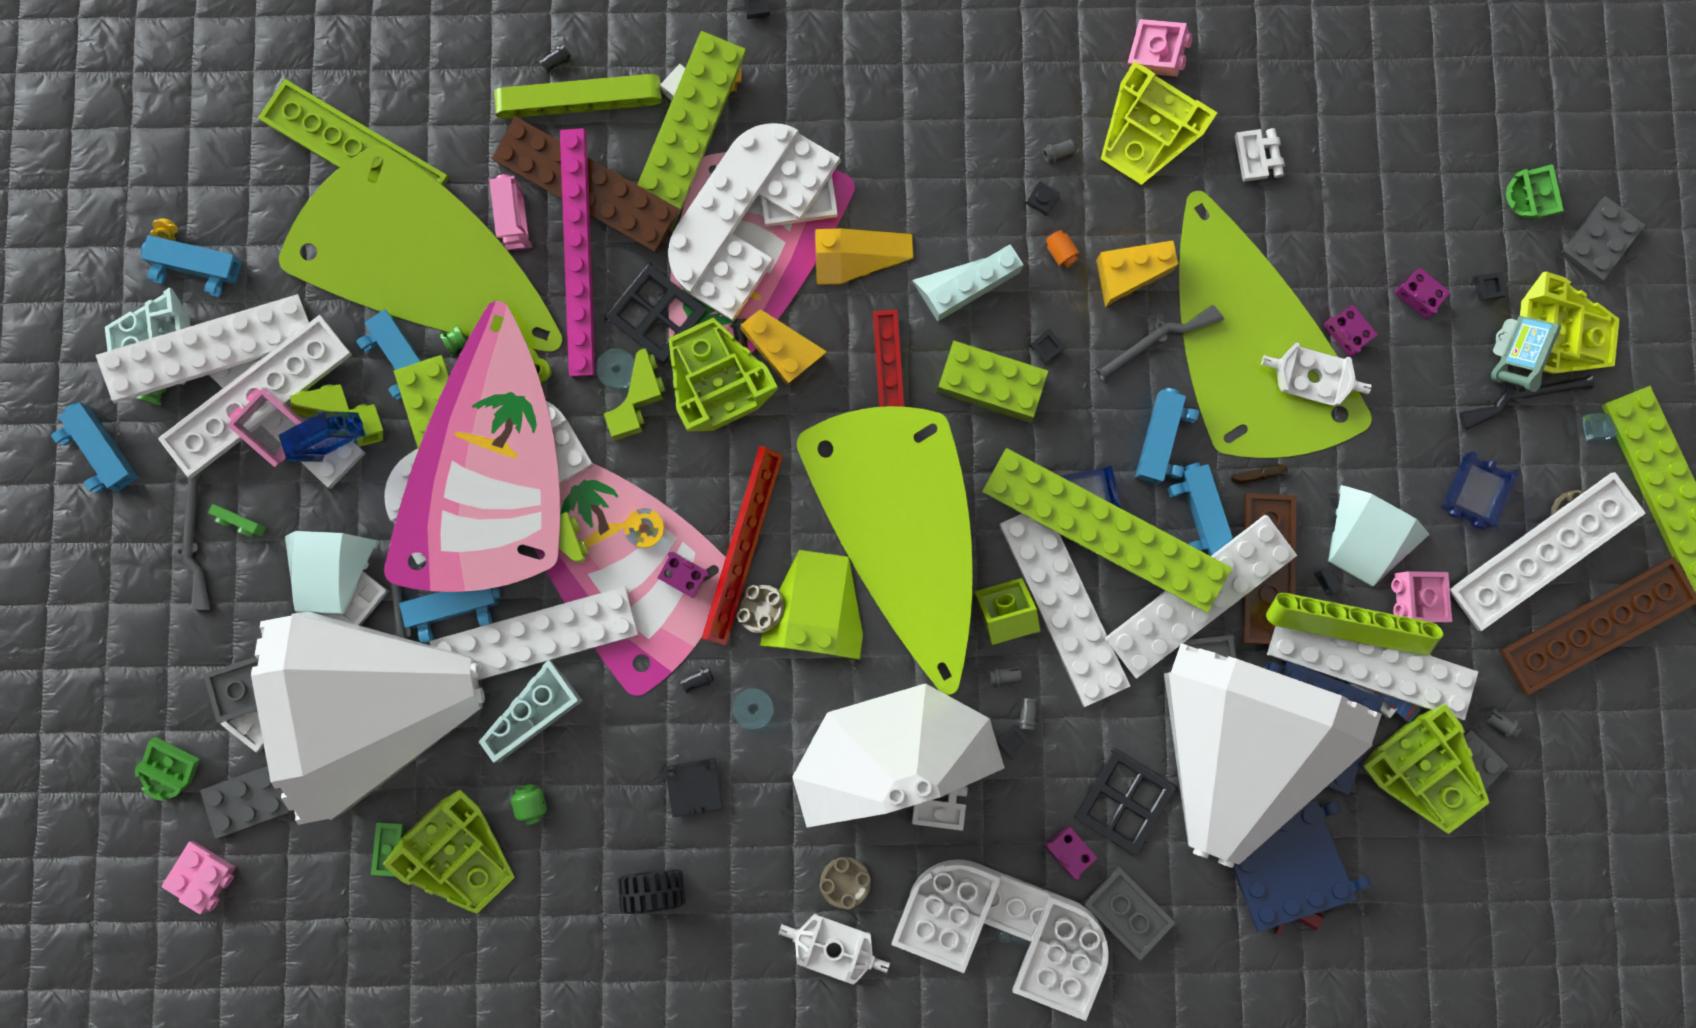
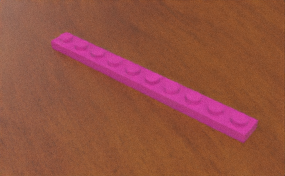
M584 128L560 130L569 376H596L587 131Z

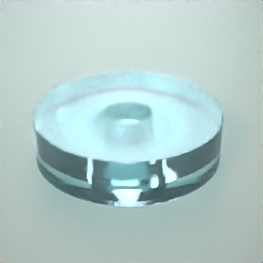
M607 350L597 361V376L605 386L611 389L625 388L630 385L635 361L625 350ZM619 365L621 367L620 371L617 373L612 372V368Z
M756 688L742 691L736 697L733 704V714L736 721L748 729H759L765 726L771 720L774 712V705L770 696ZM751 704L758 706V711L755 714L749 712Z

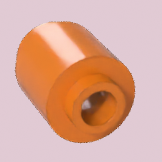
M1062 230L1053 233L1045 240L1048 244L1047 249L1059 267L1065 265L1068 268L1079 260L1077 258L1080 254L1079 250L1067 233L1064 234Z

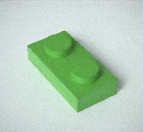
M212 504L208 512L216 516L215 522L227 527L230 524H234L239 527L237 532L248 537H252L253 534L263 536L267 528L215 504Z
M376 822L371 875L396 877L383 863L403 837L405 824Z

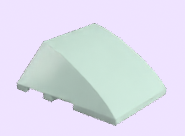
M168 288L163 291L164 294L155 300H148L142 308L135 312H129L105 326L107 351L190 327V318L173 289Z
M1341 485L1339 506L1336 509L1335 530L1332 534L1328 562L1373 587L1430 534L1416 518L1377 496Z
M294 531L285 536L295 611L345 614L358 587L357 581L363 569H367L369 565L367 561L373 549H377L379 541L344 533Z

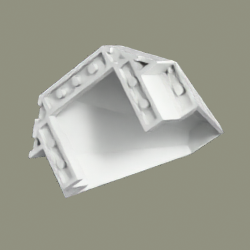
M313 612L293 613L292 616L260 622L262 638L257 639L255 657L259 662L258 666L252 667L251 678L269 776L275 789L281 788L283 791L281 799L289 811L294 810L295 821L298 825L326 819L332 820L347 812L483 708L482 703L485 701L482 688H479L477 680L480 677V670L478 664L474 663L473 657Z
M1181 644L1171 673H1165L1164 677L1188 846L1194 848V854L1207 859L1209 854L1219 858L1218 863L1233 868L1234 863H1242L1373 746L1372 742L1382 714L1372 711L1359 703L1349 701L1344 696L1232 657L1227 658L1214 652Z
M925 683L828 712L792 778L806 827H813L886 814L940 798L1004 769V764L990 718Z

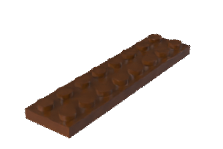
M514 116L491 159L562 199L560 141ZM588 157L590 215L657 253L681 210Z
M1675 557L1668 558L1504 647L1499 652L1523 694L1530 695L1695 605L1696 592Z

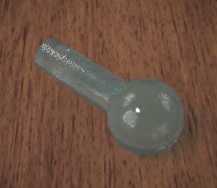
M1000 929L996 930V939L999 943L1003 945L1016 943L1029 948L1031 941Z

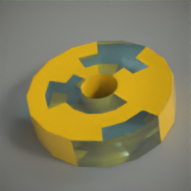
M642 508L635 510L627 517L624 531L631 544L638 548L647 549L654 547L661 541L664 536L665 526L658 513L652 509ZM644 524L649 526V530L646 533L640 531L641 526Z

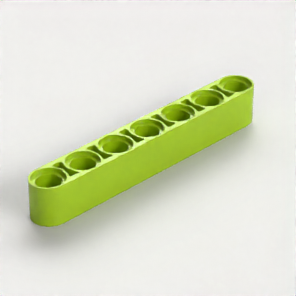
M643 74L502 87L494 91L495 111L498 118L512 119L514 116L523 118L653 106L662 102L660 77L656 74Z
M1289 593L1277 594L1266 613L1267 620L1278 627L1419 655H1430L1443 636L1442 629L1429 621Z

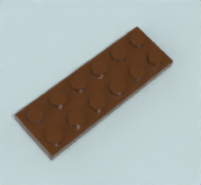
M1244 494V530L1264 515H1267L1296 553V495ZM1296 557L1243 597L1242 643L1270 645L1275 625L1267 620L1266 613L1277 594L1289 593L1296 595Z

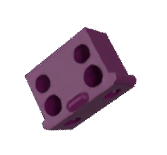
M1420 267L1410 275L1405 283L1395 290V294L1425 319H1429L1438 312L1437 308L1450 293L1449 290Z
M1353 304L1338 316L1331 317L1324 323V327L1350 357L1359 353L1362 346L1378 335Z
M669 552V558L657 578L691 598H695L705 578L710 576L709 571L675 552ZM668 570H671L673 573L670 578L667 576ZM690 582L694 583V588L692 590H690L688 587Z
M1065 827L1050 842L1044 843V848L1071 879L1079 880L1080 874L1097 859L1071 827ZM1065 835L1069 838L1067 843L1064 841ZM1082 855H1085V862L1081 861Z

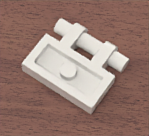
M1275 128L1266 130L1267 138H1262L1261 129L1236 133L1235 141L1243 182L1267 179L1269 176L1268 169L1273 170L1275 178L1284 176L1283 167L1285 163L1284 158L1280 156L1279 146H1281L1280 137H1277ZM1264 148L1269 149L1271 159H1266Z
M964 786L949 793L948 802L930 800L914 805L912 824L963 831L966 805L956 803L957 796L967 797L968 787Z

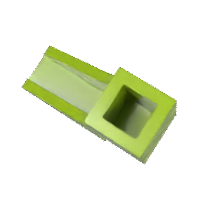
M646 348L636 353L627 398L616 409L604 413L614 441L643 432L641 424L645 423L641 410H636V408L663 400L661 392L665 391V387L661 377L656 378L654 369L658 368L654 355H649Z
M341 384L324 385L317 390H302L294 395H290L291 409L295 414L344 426L353 434L358 447L383 441V428L375 405L367 406L363 404L349 410Z
M568 512L560 514L558 548L576 563L587 562L585 555L589 554L585 541H580L577 532L581 529L577 518L571 517Z

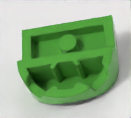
M1553 164L1529 171L1524 169L1518 172L1507 186V203L1511 210L1523 219L1537 220L1564 213Z
M153 737L148 742L142 762L135 767V777L140 778L143 784L142 791L153 799L164 801L177 796L191 784L200 759L157 737Z

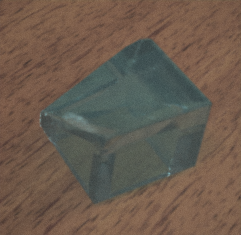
M1592 413L1582 417L1586 441L1610 439L1618 436L1617 430L1608 414Z

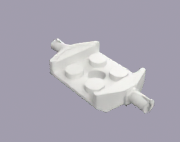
M1295 343L1281 359L1266 355L1262 358L1261 365L1275 369L1279 389L1287 394L1337 407L1350 392L1358 391L1368 395L1371 390L1369 389L1371 384L1359 382L1355 379L1352 359L1350 357L1345 359L1299 347L1300 343ZM1309 371L1318 373L1319 381L1317 383H1313L1308 379Z
M814 913L800 929L797 928L796 930L783 924L780 927L782 930H779L778 935L793 939V942H795L797 965L853 985L868 969L874 968L885 973L888 971L890 962L875 958L872 954L870 932H863L821 917L817 913ZM834 942L841 946L842 951L837 957L828 955L826 948L830 943Z

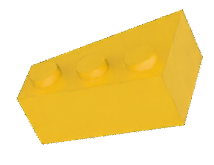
M1174 241L1101 252L1096 263L1105 307L1124 296L1132 294L1141 287L1147 286L1172 273L1178 265Z
M761 309L740 326L741 331L786 386L827 352Z

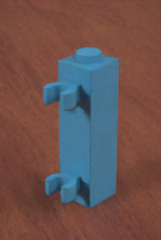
M147 235L146 242L141 247V259L152 265L148 271L147 278L153 280L154 283L164 284L166 269L208 278L209 280L206 282L204 291L209 293L210 296L219 298L222 294L223 282L236 285L242 261L232 254Z
M386 309L364 322L371 333L359 338L356 342L365 353L371 351L379 344L395 370L422 361L393 316ZM398 384L388 389L397 401L402 399Z
M1162 389L1157 394L1135 475L1136 479L1159 485L1164 481L1165 475L1178 480L1183 476L1184 467L1171 465L1168 462L1180 419L1194 424L1198 419L1199 411L1184 408L1186 396L1180 395V391L1176 389Z
M81 402L73 403L66 407L65 412L58 416L65 427L52 433L51 437L57 444L61 443L62 446L67 445L74 439L98 474L83 483L88 491L93 490L94 493H98L106 487L119 492L139 478L90 406Z
M1200 462L1186 466V471L1183 472L1181 478L1182 483L1171 485L1167 490L1170 498L1183 493L1186 494L1200 540L1188 544L1200 551L1204 550L1205 554L1212 556L1233 540L1209 464L1201 466Z
M499 587L467 592H438L399 603L405 628H418L420 642L427 643L434 640L433 632L430 628L432 623L477 611L480 626L492 624L493 621L489 608L499 605L498 598H501Z

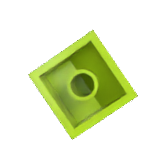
M1023 578L974 591L984 627L992 645L1040 631L1037 608Z

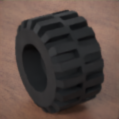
M681 870L649 871L624 875L617 879L620 912L638 914L678 908L686 903L683 872Z

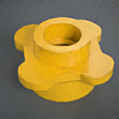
M163 218L153 221L154 229L150 232V236L176 241L174 235L178 232V227L171 220Z

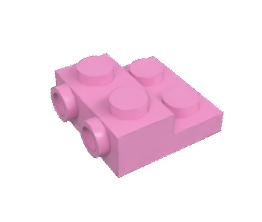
M1140 19L1128 60L1129 68L1136 61L1147 69L1153 70L1155 75L1178 77L1179 70H1184L1186 65L1185 48H1190L1192 43V33H1189L1187 23Z
M1448 572L1395 573V578L1392 581V589L1396 593L1397 603L1393 608L1394 615L1432 623L1452 622Z
M189 841L161 887L180 898V903L198 914L211 912L217 906L220 900L218 896L222 889L227 888L234 878L232 873L236 866L195 841Z

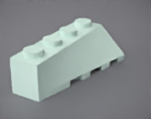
M1010 244L987 258L912 280L938 322L1019 274L1024 264Z
M548 659L542 666V669L529 681L526 688L513 700L509 708L498 718L479 743L493 763L501 762L583 700L565 676Z

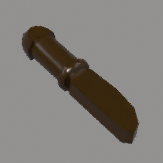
M1278 464L1275 467L1234 474L1231 476V481L1234 483H1249L1261 479L1266 480V478L1284 476L1288 472V468L1283 464Z

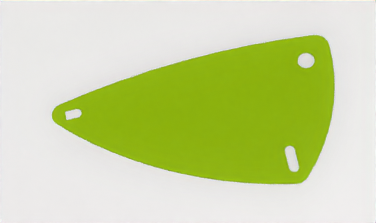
M381 144L373 145L357 154L320 185L294 221L279 255V264L288 274L380 312L386 309L392 316L446 332H451L453 327L458 325L464 335L469 337L486 307L491 302L500 301L509 307L528 348L550 352L557 350L562 344V335L538 292L494 234L439 182L403 156ZM376 157H381L383 165L378 180L375 183H371L368 177L373 161ZM307 243L313 244L317 249L316 257L310 261L303 259L300 254L301 247ZM494 315L490 326L493 332L500 330L504 317ZM535 327L550 331L547 341L535 337L532 334V330Z
M1202 191L1190 193L1186 201L1180 243L1179 296L1181 323L1186 324L1211 305H1214L1224 317L1223 321L1183 334L1195 395L1215 449L1223 454L1240 457H1290L1326 449L1351 439L1368 429L1372 421L1371 413L1358 391L1350 392L1341 404L1338 405L1345 407L1348 411V419L1342 423H1338L1332 418L1331 413L1335 408L1334 406L1280 391L1275 369L1261 365L1264 355L1281 359L1292 345L1300 343L1299 347L1335 357L1338 356L1298 297L1246 234L1206 193ZM1201 203L1209 213L1207 220H1202L1194 209ZM1315 371L1308 372V379L1313 383H1317L1319 381L1318 373ZM1242 424L1247 426V433L1231 443L1224 441V435Z
M873 407L847 412L810 427L799 435L797 449L811 483L842 546L878 607L920 667L940 692L948 695L955 693L958 690L964 666L971 618L972 542L962 470L947 418L939 412L919 408ZM930 424H936V433L920 443L915 442V433ZM824 440L831 442L833 445V453L827 458L820 456L818 453V445ZM941 662L946 664L952 677L945 681L938 670V664Z

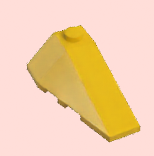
M841 228L816 229L817 285H841L857 277H864L871 272L889 268L913 259L912 234Z

